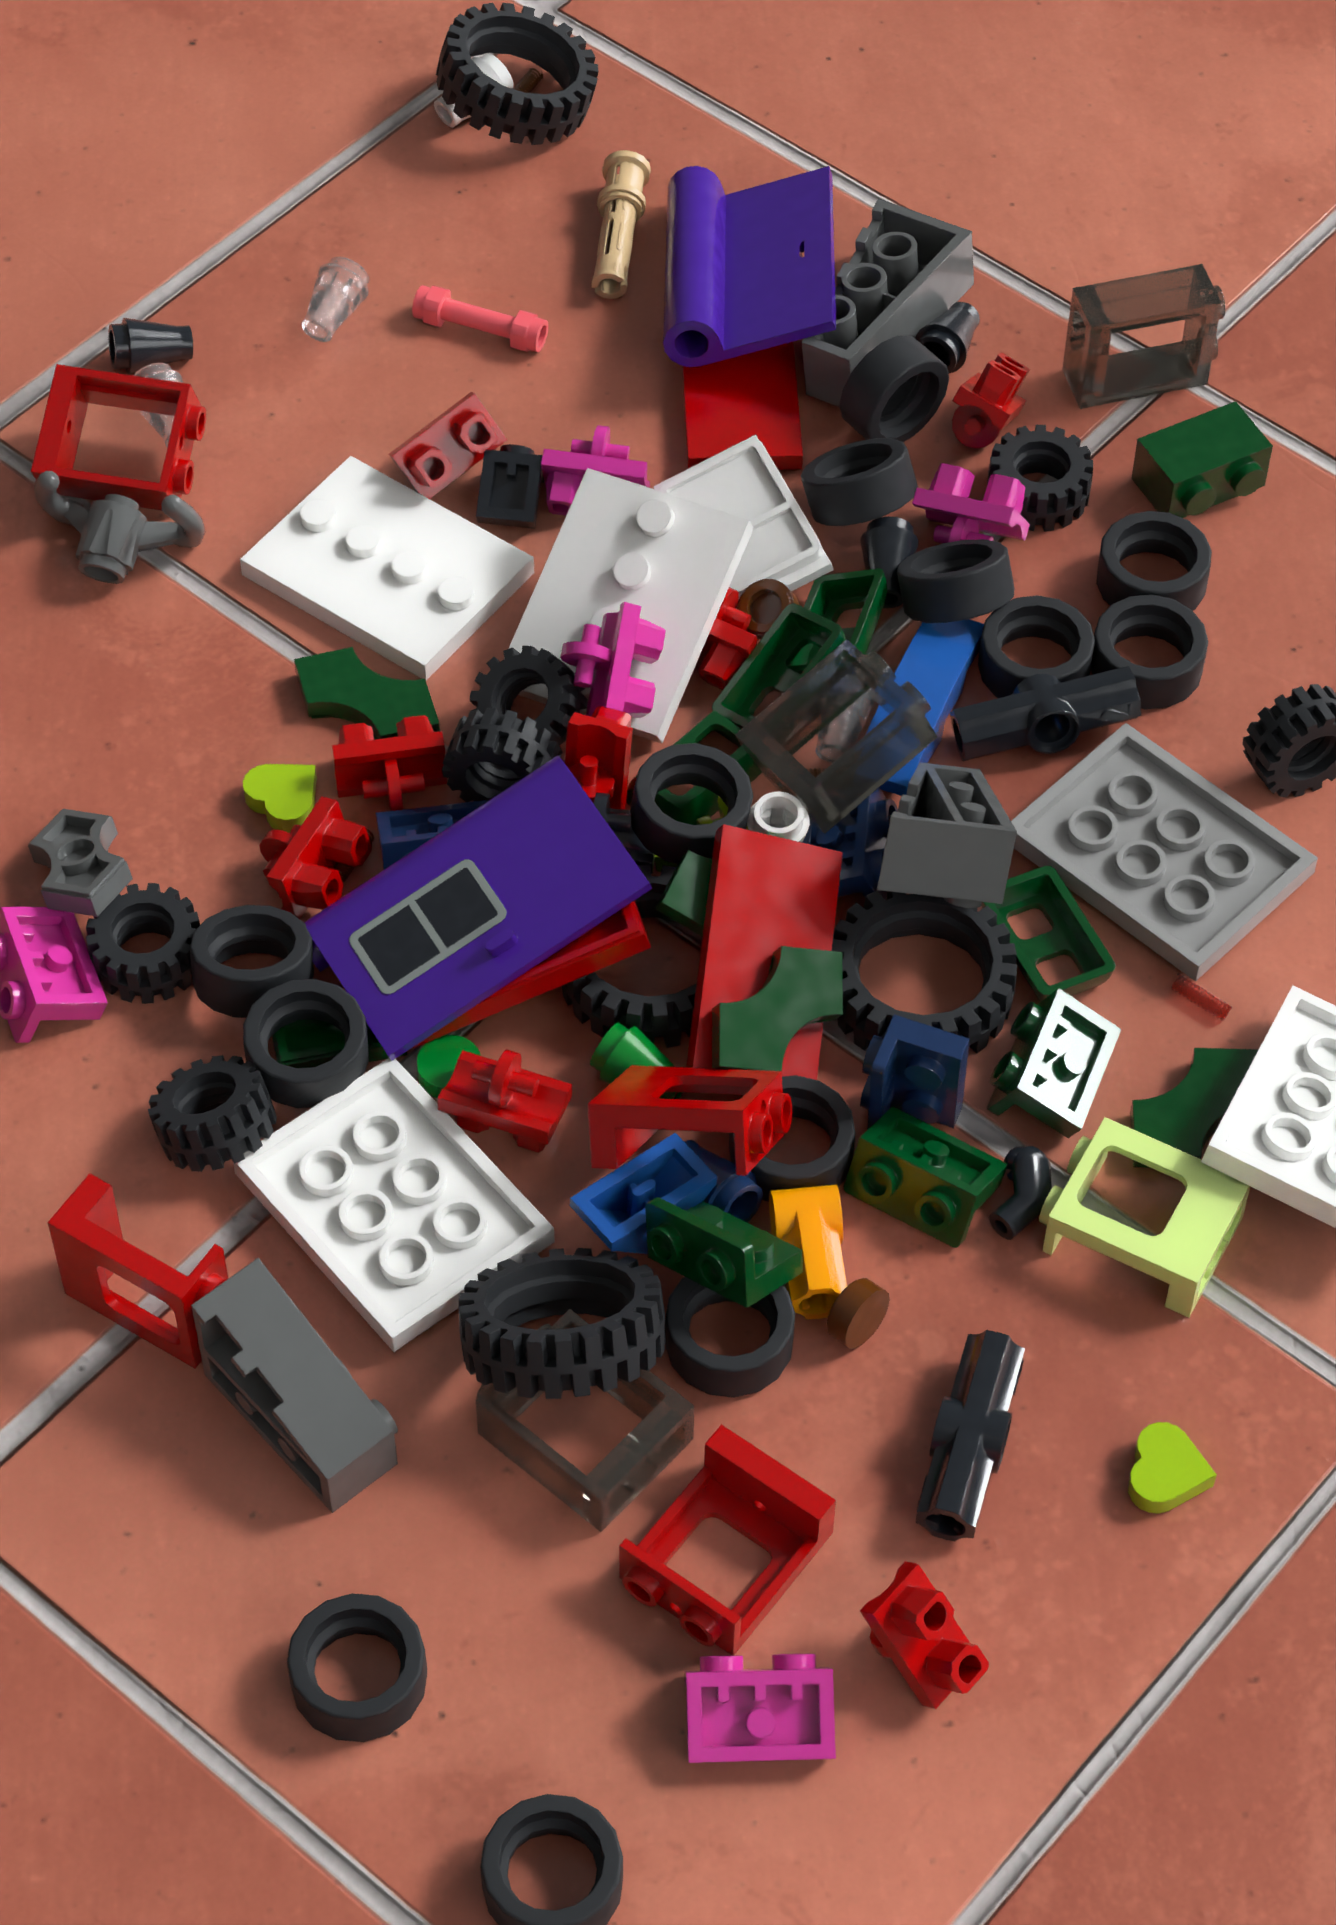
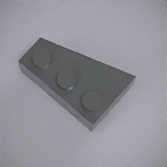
M919 763L908 784L907 794L902 795L899 801L898 812L894 811L890 818L877 890L944 897L946 902L963 908H979L982 902L1003 904L1017 830L980 769Z
M259 1258L191 1305L205 1376L332 1513L398 1464L395 1434L398 1432V1428L391 1414L378 1400L372 1399L370 1401L352 1378L345 1365L334 1355Z

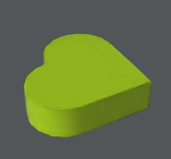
M264 764L250 769L243 780L245 803L251 810L266 814L267 822L273 829L289 833L294 825H302L314 808L317 781L315 765Z
M1156 1422L1144 1428L1137 1439L1135 1448L1136 1463L1130 1472L1128 1494L1132 1502L1139 1509L1148 1513L1160 1514L1170 1511L1212 1488L1217 1474L1183 1430L1171 1423Z

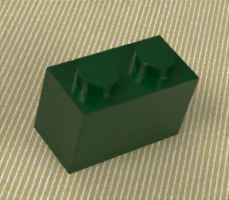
M1234 401L1138 438L1131 479L1157 512L1171 513L1181 518L1189 515H1198L1212 506L1238 496H1247L1258 488L1265 486L1273 445L1240 405Z

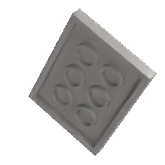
M1127 723L1123 724L1011 821L1017 830L1014 844L1015 850L1039 867L1051 866L1055 868L1067 888L1194 981H1197L1313 875L1318 857Z

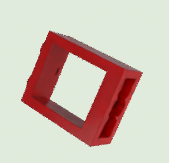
M56 364L31 473L37 480L39 475L45 471L55 472L60 480L56 491L62 496L96 501L104 500L108 494H117L134 500L141 508L162 511L161 504L166 496L174 494L181 498L182 494L188 495L190 493L194 479V463L190 460L194 440L201 441L204 435L206 409L204 406H201L191 384ZM88 403L174 416L159 483L73 470Z

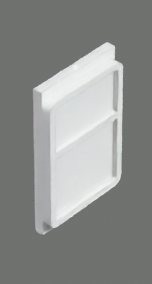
M756 435L653 486L655 490L750 520L754 529L729 586L739 592V599L744 590L758 580H778L793 591L834 570L832 563L822 548L819 538L763 443L759 441Z

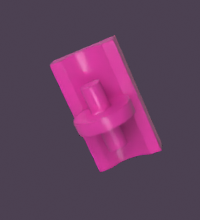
M597 425L593 441L573 439L571 452L544 449L541 468L546 487L548 510L552 514L567 515L587 468L650 488V481H647V462L629 460L630 446L610 444V428L608 426Z
M940 463L929 490L916 488L912 505L925 509L926 518L930 521L953 525L952 528L937 525L933 537L935 542L949 543L981 539L994 541L993 536L980 534L979 531L1023 541L1026 540L1030 524L1021 515L1025 486L1016 478L998 474L990 475L983 501L968 498L975 477L969 470L960 466Z
M628 602L621 603L619 612L603 615L601 627L585 624L581 642H566L562 646L561 660L576 667L573 684L578 687L590 688L586 711L587 716H591L598 706L626 712L632 716L631 718H642L652 711L656 691L655 685L649 681L630 677L632 659L648 664L656 662L663 650L666 630L647 620L640 619L641 606Z

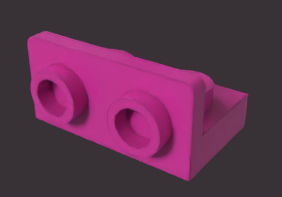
M1 907L0 1015L3 1019L8 1020L15 1042L29 1043L40 1020H100L108 1002L95 967L90 959L75 914L48 909L47 907Z
M816 1654L772 1655V1669H743L742 1655L699 1657L700 1671H685L688 1763L836 1759L833 1669L829 1667H816Z

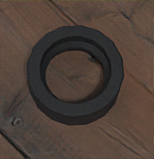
M911 335L895 336L881 342L866 354L851 372L842 390L839 404L842 418L866 440L892 438L905 442L923 429L942 403L949 383L947 366Z
M874 438L835 448L818 456L806 465L801 474L811 514L815 522L826 526H848L886 516L902 508L912 500L918 487L907 447L904 442L892 438Z
M1156 511L1130 514L1112 524L1102 538L1096 584L1103 600L1110 606L1130 596L1157 595L1174 599L1194 611L1206 594L1212 550L1204 533L1186 519L1171 513ZM1143 552L1159 553L1177 560L1187 569L1188 573L1175 580L1164 582L1148 581L1132 575L1120 564V561L1133 554Z
M985 539L961 540L929 547L908 556L898 565L897 570L904 613L915 621L949 623L968 620L1003 607L1014 597L1015 587L1008 549L996 541Z
M1035 595L1010 600L1003 607L993 611L985 620L978 658L982 682L995 697L1001 698L1012 695L1020 682L1035 674L1055 676L1061 683L1089 676L1095 646L1091 624L1078 609L1059 599ZM1038 637L1049 639L1064 647L1071 655V659L1057 667L1036 669L1014 662L1005 655L1001 648L1018 638Z
M1157 595L1130 596L1113 603L1099 617L1094 632L1095 646L1091 666L1092 673L1094 675L1129 666L1135 677L1141 700V709L1168 708L1186 700L1199 686L1207 653L1208 638L1204 624L1190 608L1174 599ZM1150 636L1163 639L1175 646L1184 658L1180 662L1168 667L1148 668L1135 665L1121 657L1114 646L1118 642L1130 637Z
M688 743L671 745L657 751L644 762L637 774L630 814L633 815V831L647 850L665 861L678 864L680 858L688 850L697 855L712 859L715 833L723 824L742 829L747 827L753 800L749 776L734 758L714 747ZM691 784L706 788L718 795L728 807V812L724 818L711 824L691 825L678 822L664 814L654 800L659 791L670 786Z
M244 905L225 909L205 919L194 931L190 945L192 984L198 998L213 1011L235 1018H246L252 1004L269 989L291 980L313 979L312 937L303 921L291 912L272 906ZM248 953H264L284 959L272 966L255 970L235 969L220 964L234 956Z
M317 979L291 980L271 988L252 1004L243 1024V1045L246 1062L250 1060L255 1069L260 1071L270 1098L274 1102L297 1109L312 1108L326 1098L344 1091L364 1074L369 1063L366 1018L356 999L335 984ZM317 1019L335 1025L344 1034V1049L331 1061L317 1067L293 1068L279 1064L268 1052L269 1039L281 1027L297 1020Z
M797 1075L783 1076L782 1088L783 1093H788L791 1097L792 1117L810 1120L823 1128L830 1136V1148L824 1156L804 1164L788 1165L772 1161L764 1156L751 1170L756 1176L757 1185L762 1189V1200L769 1202V1191L825 1185H837L839 1187L847 1177L853 1159L855 1143L852 1111L838 1092L819 1080ZM729 1133L730 1160L736 1164L734 1133Z
M683 1277L668 1298L665 1318V1346L671 1366L684 1381L709 1395L735 1398L759 1392L777 1380L791 1360L794 1338L795 1311L786 1288L781 1286L750 1306L760 1311L768 1320L770 1325L768 1341L752 1353L733 1357L713 1354L698 1346L692 1339L689 1328L692 1316L706 1306L725 1301H734L687 1277Z
M351 1593L326 1600L304 1616L290 1639L287 1668L297 1709L314 1729L336 1740L366 1742L390 1735L411 1719L424 1698L427 1662L418 1625L401 1606L378 1595ZM354 1634L376 1635L390 1642L398 1652L401 1664L399 1677L395 1684L378 1697L360 1702L337 1700L325 1694L318 1686L314 1673L316 1659L321 1651L337 1639Z
M545 1794L518 1802L498 1817L484 1840L480 1872L488 1912L498 1925H607L620 1904L623 1883V1854L616 1830L598 1809L576 1797ZM547 1834L570 1836L585 1844L592 1852L597 1868L595 1884L588 1896L574 1906L555 1911L536 1909L520 1901L511 1890L508 1879L509 1862L516 1849L529 1839Z

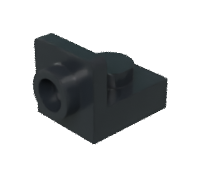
M514 444L502 445L500 451L486 450L484 452L476 511L478 523L535 529L541 483H544L541 468L542 455H535L531 448Z

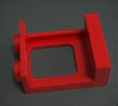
M631 1065L588 1103L592 1168L618 1169L658 1130L734 1133L736 1175L746 1176L790 1129L792 1101L788 1093H783L782 1071ZM665 1091L744 1095L741 1099L735 1101L659 1098Z
M89 1173L47 1222L65 1294L196 1369L201 1363L202 1358L191 1305L229 1279L223 1248L214 1244L189 1276L184 1275L123 1240L112 1185ZM115 1273L165 1302L175 1314L177 1328L110 1290L107 1282L108 1279Z
M721 1424L705 1443L703 1468L640 1543L635 1545L625 1538L619 1545V1578L622 1579L626 1590L636 1600L649 1607H655L658 1604L677 1617L686 1633L700 1644L708 1647L716 1644L730 1655H735L833 1534L836 1500ZM710 1517L722 1520L765 1549L771 1556L769 1565L732 1610L666 1566L698 1525Z

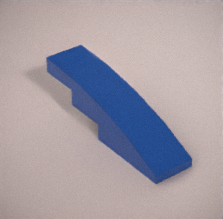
M970 619L949 623L922 622L876 710L850 769L849 780L855 781L873 777L881 790L901 796L907 794L908 784L919 763H928L942 740L946 718L962 694L967 670L980 650L983 623Z

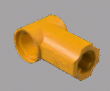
M837 1185L769 1191L771 1234L802 1249L803 1273L786 1283V1290L789 1293L794 1311L803 1315L806 1319L828 1318L835 1300L847 1287L840 1246L843 1243V1217L839 1189Z

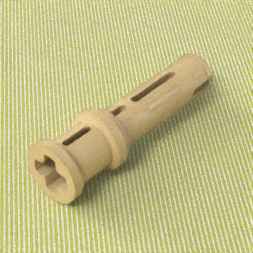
M628 150L613 152L604 159L602 174L606 183L605 187L599 192L597 200L598 211L603 217L592 288L596 287L595 293L608 299L619 298L626 293L635 223L645 212L646 200L642 191L643 187L648 183L651 173L650 164L645 157L637 152ZM620 166V172L617 174V168Z

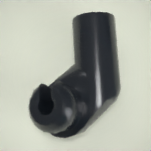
M1034 1146L1015 1147L1006 1154L1004 1162L1008 1164L1007 1169L1011 1170L1007 1176L1009 1180L1013 1181L1014 1194L989 1215V1220L993 1229L1007 1240L1013 1239L1040 1215L1044 1202L1052 1189L1051 1163L1044 1152Z

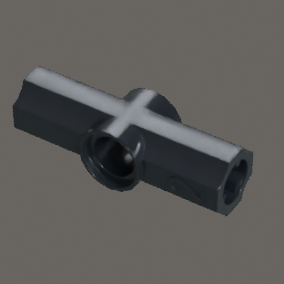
M1129 666L1062 683L1055 676L1035 674L1020 682L1012 695L953 709L950 712L952 730L962 761L1030 745L1035 751L1040 753H1057L1072 745L1080 732L1142 716L1141 700L1135 677Z
M985 1330L980 1334H968L950 1397L944 1396L929 1452V1456L933 1458L928 1475L926 1474L916 1515V1523L925 1527L932 1536L954 1542L961 1538H974L991 1474H997L1001 1465L1012 1420V1413L1009 1412L1023 1368L1025 1348L1014 1343L1009 1335Z

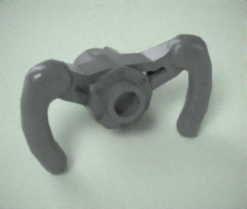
M53 471L41 473L34 483L35 498L42 509L58 522L74 526L81 534L75 555L80 561L78 569L84 575L97 581L111 584L122 583L125 575H128L129 571H133L138 552L173 544L179 547H197L201 544L206 532L203 520L196 510L174 494L166 496L161 506L162 511L175 522L147 521V517L139 511V504L117 494H108L104 500L91 502L88 510L83 504L57 493L56 490L60 480Z

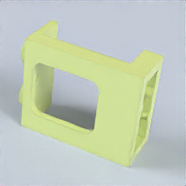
M1104 1117L1092 1139L1082 1136L1077 1143L1067 1167V1172L1072 1175L1065 1188L1054 1185L1044 1202L1039 1216V1222L1047 1225L1043 1252L1052 1255L1062 1236L1170 1284L1165 1307L1190 1318L1243 1218L1251 1186L1202 1163L1201 1159ZM1108 1152L1119 1153L1178 1179L1184 1184L1186 1191L1161 1234L1157 1236L1146 1235L1081 1205L1105 1162Z

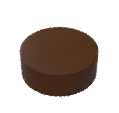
M762 579L752 583L744 590L738 601L737 609L751 615V622L746 631L756 635L757 639L761 640L785 607L792 603L799 605L795 594L782 582L774 579Z
M861 1278L850 1283L839 1294L831 1307L827 1319L829 1335L850 1349L863 1345L882 1323L889 1306V1293L868 1278Z

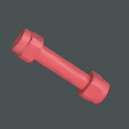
M421 285L413 301V317L423 320L425 324L440 328L445 321L495 334L509 338L510 347L520 351L540 352L547 338L548 321L538 318L537 314L519 310L516 317L467 304L451 299V291L449 289L435 285L432 287Z

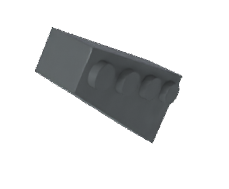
M878 198L872 209L870 225L868 228H862L855 241L856 251L849 263H843L837 274V286L835 288L836 330L802 340L806 395L840 407L842 390L851 372L866 354L881 342L895 336L911 335L915 338L921 328L948 311L954 303L958 302L974 285L972 231Z

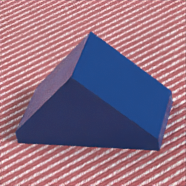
M674 1133L572 1196L569 1206L611 1251L648 1254L645 1204L659 1197L679 1208L688 1210L705 1200L717 1185L718 1176Z

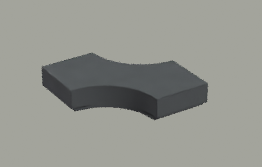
M62 809L28 844L34 863L42 864L51 869L50 874L41 886V893L48 909L98 917L133 879L127 861L120 856L108 852L112 841L118 835L112 816Z

